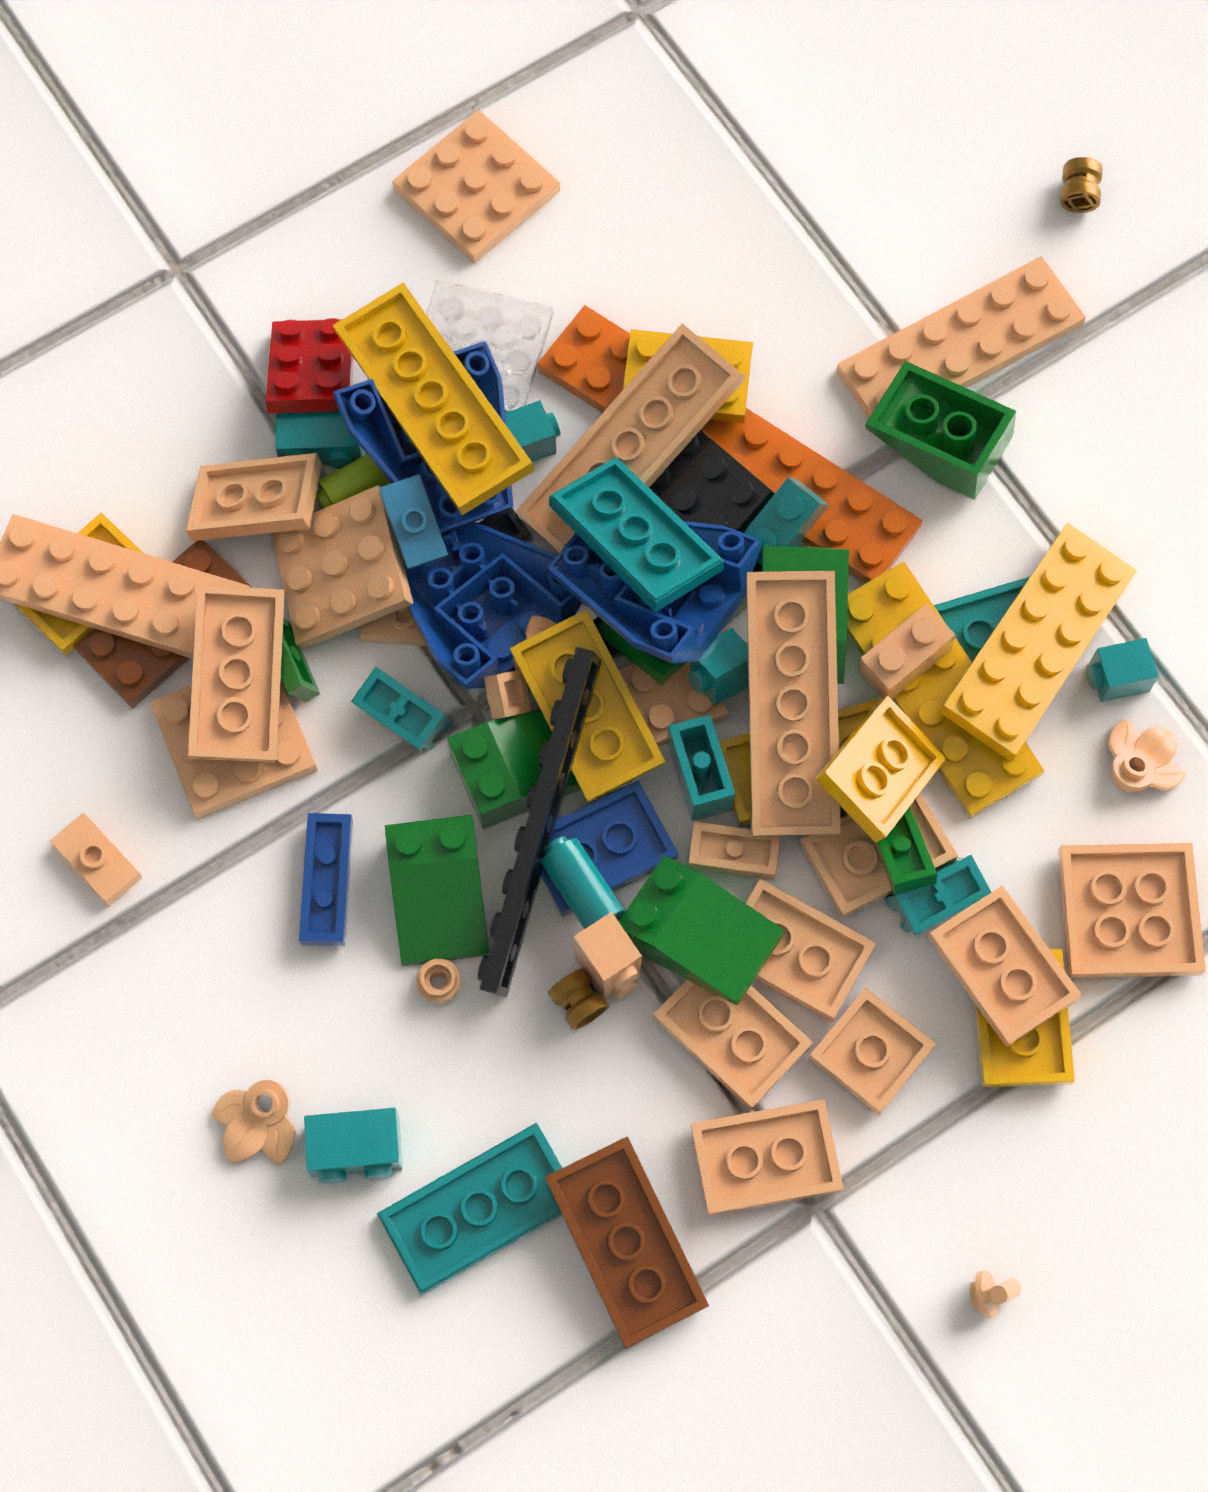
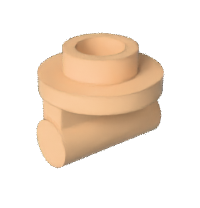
M987 1270L977 1272L975 1282L970 1284L972 1305L975 1310H980L987 1319L997 1316L999 1304H1003L1021 1293V1285L1017 1280L1008 1279L995 1285L992 1275Z

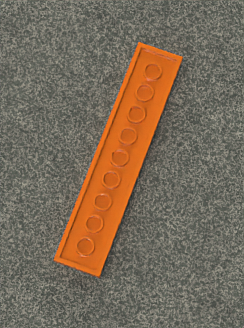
M584 305L537 363L538 372L603 413L623 391L630 333ZM746 408L744 423L709 420L701 429L774 493L777 492L788 477L800 480L830 506L801 542L809 547L849 549V573L864 583H868L890 570L921 528L922 519L748 408Z

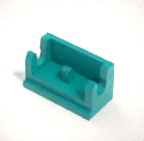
M376 666L351 700L354 705L420 751L423 748L427 751L432 750L435 746L433 740L439 731L447 732L453 723L445 714Z
M972 854L959 858L937 870V884L892 894L884 898L889 909L897 910L903 921L900 927L904 932L912 931L914 935H917L991 893Z

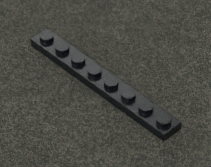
M576 647L574 657L568 658L565 663L562 681L566 685L561 700H556L553 705L550 718L551 725L554 726L550 741L544 742L539 754L538 764L542 770L538 784L531 786L527 796L526 807L530 810L525 827L521 826L517 832L514 850L518 852L514 868L507 871L503 881L502 893L506 897L502 911L496 912L491 923L490 936L494 938L489 955L483 956L478 969V980L481 981L479 989L506 998L542 875L543 866L540 862L545 856L543 850L551 843L602 662L592 650Z

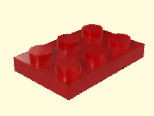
M342 319L272 321L266 389L267 414L339 411L333 397V392L351 386L353 377V357L333 327L334 324Z

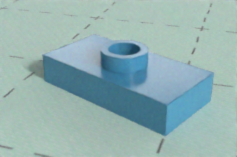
M420 474L380 487L378 491L406 570L408 571L447 558L448 553Z

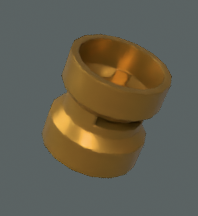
M1076 157L1064 163L1062 180L1065 186L1061 190L1060 203L1064 209L1075 213H1087L1099 207L1101 203V190L1098 184L1101 183L1103 167L1099 161L1089 157Z
M585 968L570 973L548 991V995L554 1004L562 1006L567 1011L565 1020L573 1031L591 1023L609 1008V1004L604 996L593 992L591 987L592 979Z

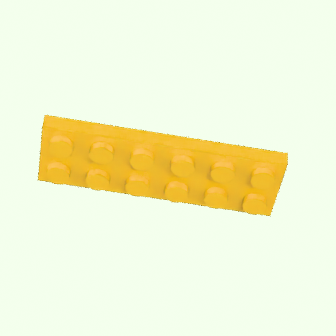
M404 282L333 325L336 334L367 379L373 378L381 399L461 515L466 514L535 471L530 458Z
M1067 523L939 712L1011 761L1027 740L1137 570Z
M904 561L848 594L847 633L862 656L926 603L944 623L945 621ZM955 638L952 649L896 695L892 701L946 757L938 771L971 819L1042 776L1045 770L1026 742L1017 755L1009 761L939 712L972 663Z

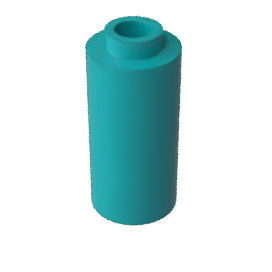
M562 836L544 848L545 856L540 863L583 929H586L610 912L613 913L618 921L626 912L577 838L567 840L565 836Z

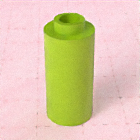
M365 454L319 480V491L316 492V500L320 507L324 509L377 485L383 487L392 483L371 458Z

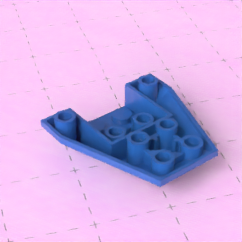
M483 341L453 351L506 425L502 377L487 342ZM373 378L333 392V397L349 434L391 483L420 474L441 534L513 508L511 485L466 514L461 515L381 399Z
M684 521L724 560V568L717 575L657 612H654L577 533L568 541L547 567L549 575L634 648L672 664L698 662L742 604L746 593V573L753 572L761 548V539L724 525Z
M473 522L441 534L448 553L447 558L408 571L406 570L413 604L407 608L437 664L466 690L486 688L484 677L516 671L512 662L514 656L510 648L526 640L525 631L532 616H542L558 624L576 615L582 604L580 600L548 574L547 567L556 558V554L480 523Z

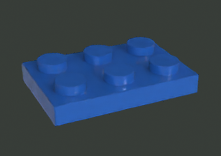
M639 780L558 819L551 839L552 842L562 836H565L567 840L577 838L612 891L652 873L664 855L675 861L679 858L674 844ZM543 868L541 879L561 917L571 913L572 910Z

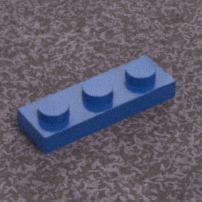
M308 813L299 942L301 945L345 946L353 828L351 814Z

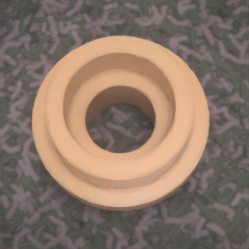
M433 959L426 962L419 969L416 985L420 995L425 1000L440 1004L450 1001L457 995L461 986V977L457 967L450 961ZM437 975H442L447 979V984L441 989H435L431 986V980Z

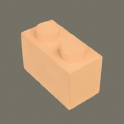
M926 603L860 658L858 672L882 699L887 695L893 699L952 649L955 634Z
M612 912L574 936V958L581 968H585L592 979V985L605 999L612 995L616 999H620L638 986L636 980L641 976L642 955Z

